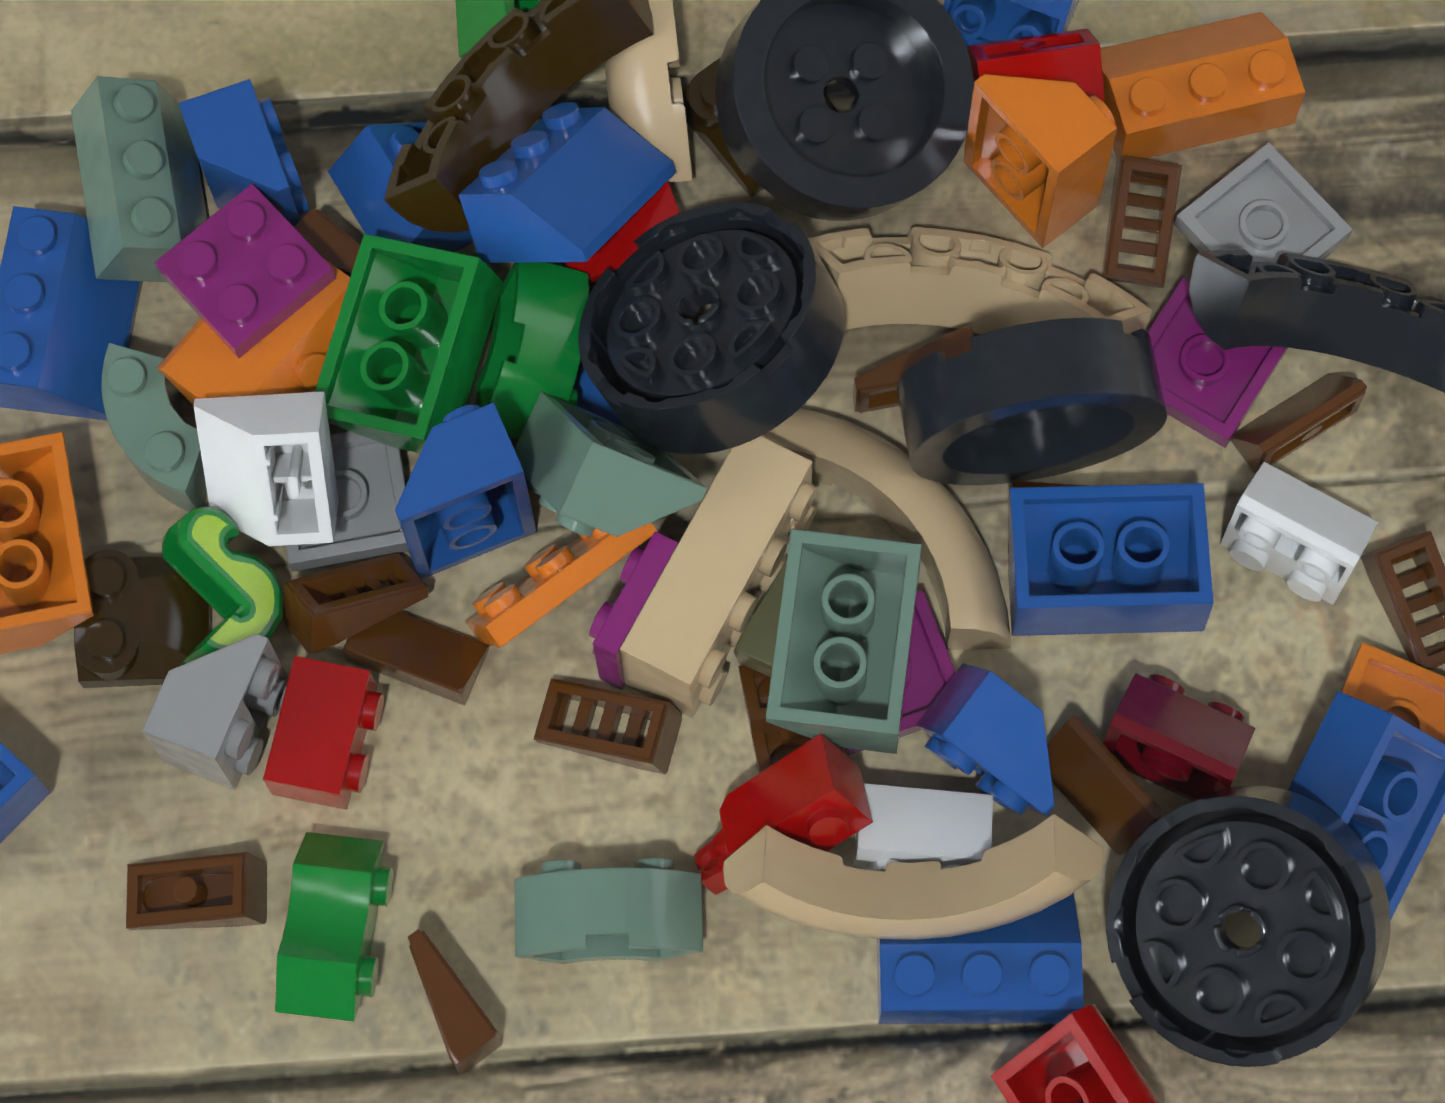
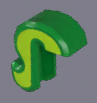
M205 506L192 509L166 531L162 542V558L223 618L183 660L185 663H189L255 634L270 639L283 617L284 591L273 569L256 556L231 550L228 547V543L239 534L237 524L224 512Z

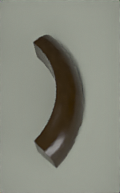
M542 0L527 13L522 12L520 8L511 10L463 56L424 106V114L429 120L414 145H402L389 178L384 198L385 202L409 223L430 231L459 233L470 230L459 194L479 176V171L482 167L502 156L511 147V141L517 136L526 133L542 113L572 85L612 56L653 35L652 13L648 0Z

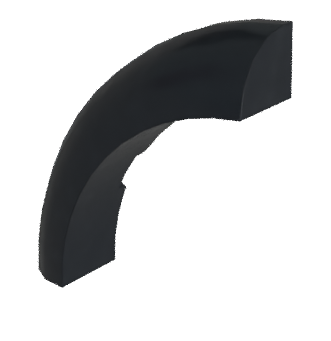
M1241 249L1197 253L1189 287L1193 313L1206 336L1222 349L1274 346L1314 351L1375 366L1445 393V303L1416 297L1417 290L1411 282L1344 263L1291 253H1282L1276 263L1253 262V256L1246 250Z

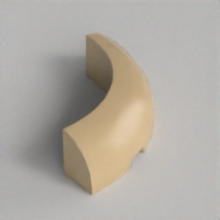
M648 0L652 13L653 35L631 45L604 62L609 110L673 161L676 173L668 182L691 181L692 171L680 77L669 78L668 69L680 67L673 1Z
M913 227L910 229L908 237L872 238L868 228H861L808 238L841 295L845 317L844 330L886 324H920L954 329L971 325L974 333L983 334L1006 327L1045 320L1105 318L1122 321L1124 333L1131 335V332L1139 329L1146 330L1152 313L1149 307L1134 296L1095 273H1091L1087 280H1083L1071 273L1053 267V258L1049 253L985 235L947 229Z
M799 409L779 426L762 435V437L813 461V481L829 486L833 483L865 500L868 507L883 518L903 539L906 538L909 543L922 544L921 560L927 569V575L939 602L947 650L1011 649L1008 611L1001 583L987 548L970 518L953 495L941 483L917 475L912 470L909 455L904 450L879 435L846 420L804 409Z
M1053 814L1024 834L985 850L982 860L947 869H943L939 861L891 862L886 865L885 871H875L844 866L841 856L805 845L766 825L724 861L723 873L725 886L733 894L787 920L819 930L849 936L919 940L980 932L1012 923L1042 911L1068 897L1102 872L1104 847Z

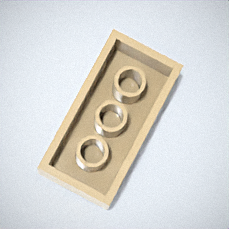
M762 436L731 448L620 648L626 685L653 699L670 702L679 712L692 719L702 702L709 706L714 703L728 674V671L722 668L732 647H736L746 625L753 616L752 613L761 593H767L785 563L782 558L790 540L791 529L808 531L814 519L817 508L812 506L818 488L812 485L813 461Z

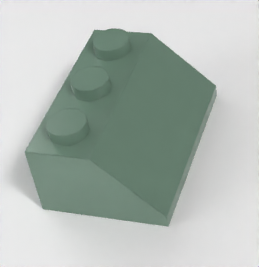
M97 76L71 110L96 279L167 282L158 272L154 262L207 220L198 159L180 110L179 102L157 81Z
M543 392L540 393L514 449L524 471L527 488L541 495L539 503L558 513L556 521L559 524L588 537H592L595 529L618 537L702 501L708 489L668 452L658 450L641 442L625 426Z
M791 529L766 722L811 739L822 733L836 747L897 754L922 544Z

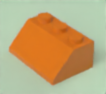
M1262 12L1101 49L1105 104L1113 114L1115 126L1117 127L1113 144L1117 161L1121 156L1146 159L1294 124L1305 95V89L1288 38Z
M984 74L974 82L963 162L1043 249L1099 205L1117 131L1115 119L1110 109L1101 99L1096 96L1088 97L1075 82Z
M324 259L333 268L336 279L242 357L238 358L214 331L200 319L160 363L157 369L193 405L194 400L199 398L315 392L350 277Z
M63 432L0 444V654L41 647L94 616Z

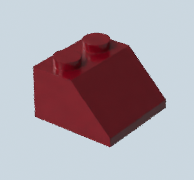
M1135 673L1109 725L1103 741L1106 748L1128 772L1189 800L1215 790L1230 788L1256 728L1244 723V716L1226 704L1211 701L1208 705H1205L1183 695L1185 692L1184 688L1167 677L1150 674L1146 678Z

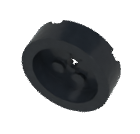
M760 0L744 16L725 45L716 77V110L723 138L736 164L745 176L749 174L763 189L775 197L774 201L798 214L815 219L850 221L875 216L890 210L926 188L946 170L957 155L967 134L974 78L967 47L953 19L937 0ZM836 80V82L845 85L850 94L854 95V101L848 112H835L825 103L823 94L827 83Z
M724 202L697 207L675 215L652 227L634 240L638 250L626 259L615 272L609 268L605 269L585 303L579 325L578 346L580 358L587 375L621 423L634 437L648 446L676 454H706L734 448L766 434L791 417L811 398L827 377L840 350L845 325L844 307L839 290L803 230L796 223L791 224L776 216L772 208L749 202ZM712 304L711 308L698 318L700 324L695 325L692 319L698 314L701 306Z
M1054 319L1020 324L983 333L970 338L972 350L945 360V354L936 351L917 362L905 372L896 388L912 470L925 479L953 485L1006 484L1012 481L1046 478L1089 467L1119 456L1141 445L1153 437L1167 420V410L1150 335L1144 329L1131 332V335L1124 333L1122 321L1114 319Z
M1234 786L1209 792L1185 803L1152 824L1136 840L1121 862L1112 883L1106 913V934L1111 962H1116L1122 981L1132 997L1129 1001L1152 1029L1176 1047L1207 1061L1228 1066L1257 1067L1278 1064L1282 1060L1317 1048L1339 1031L1363 1005L1374 989L1387 957L1390 940V910L1383 879L1369 850L1355 832L1333 812L1305 796L1288 790L1268 786ZM1236 911L1250 912V916L1255 919L1259 926V936H1261L1254 946H1238L1227 936L1225 923L1230 913Z

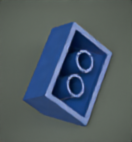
M566 102L545 110L542 113V119L527 133L514 138L511 141V147L502 156L480 169L479 176L459 194V198L478 257L484 263L586 262L676 173L671 159L605 107L579 108L576 103Z
M13 206L0 266V407L107 421L101 390L104 358L109 343L130 348L143 281L96 279L88 222L86 218L75 213Z
M494 402L481 408L478 405H466L455 409L444 417L443 423L432 427L395 508L414 569L422 579L537 533L524 471Z
M1204 483L1010 488L1008 580L1012 636L1204 631L1214 604Z
M1338 691L1288 791L1305 796L1324 806L1344 821L1369 850L1383 879L1389 901L1391 921L1445 813V744L1392 713Z
M1074 893L1040 912L1012 923L980 932L919 940L877 939L878 1024L1059 1023L1071 1013L1083 1008L1082 943Z

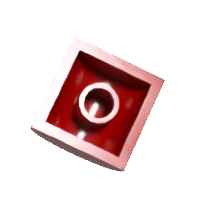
M1095 1004L1085 1006L1068 1015L991 1075L1007 1103H1159Z

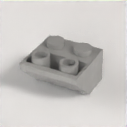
M255 634L168 671L142 729L143 734L165 764L234 790L242 774L251 775L263 749V739L258 737L267 716L275 717L280 712L288 680L284 679L286 672L269 639Z

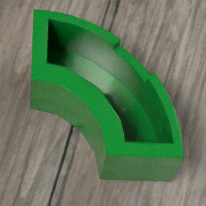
M514 262L504 280L494 312L489 348L483 368L475 384L476 405L479 408L494 402L506 432L511 438H520L541 392L572 405H577L578 394L573 386L581 360L578 332L582 312L589 297L588 273L547 262Z
M312 832L305 833L293 862L288 913L283 937L277 953L275 1012L354 1022L361 997L374 996L378 977V957H370L377 909L378 906H388L393 883V868L382 866L384 841Z

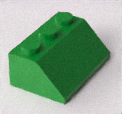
M364 234L315 392L325 393L328 423L390 447L421 453L432 427L443 423V419L447 414L467 404L504 282L479 257Z

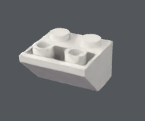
M306 392L195 399L193 406L209 507L224 512L237 524L239 531L267 546L333 543L339 499L325 393Z
M1263 462L1240 498L1220 545L1229 549L1230 556L1242 566L1254 571H1263L1265 568L1287 580L1288 588L1300 597L1313 602H1320L1323 599L1333 605L1379 522Z

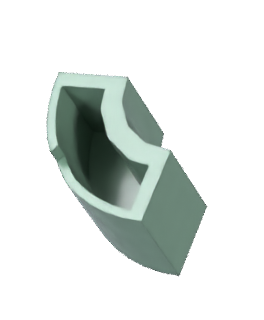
M109 343L104 358L101 390L106 418L117 442L141 477L159 495L186 511L203 507L207 498V489L198 432L196 428L183 421L180 410L182 393L157 369L165 358Z
M668 858L639 859L634 862L635 868L581 869V863L576 861L554 860L541 864L540 874L514 879L515 957L559 964L596 960L659 962L703 952L701 873L674 870V860Z

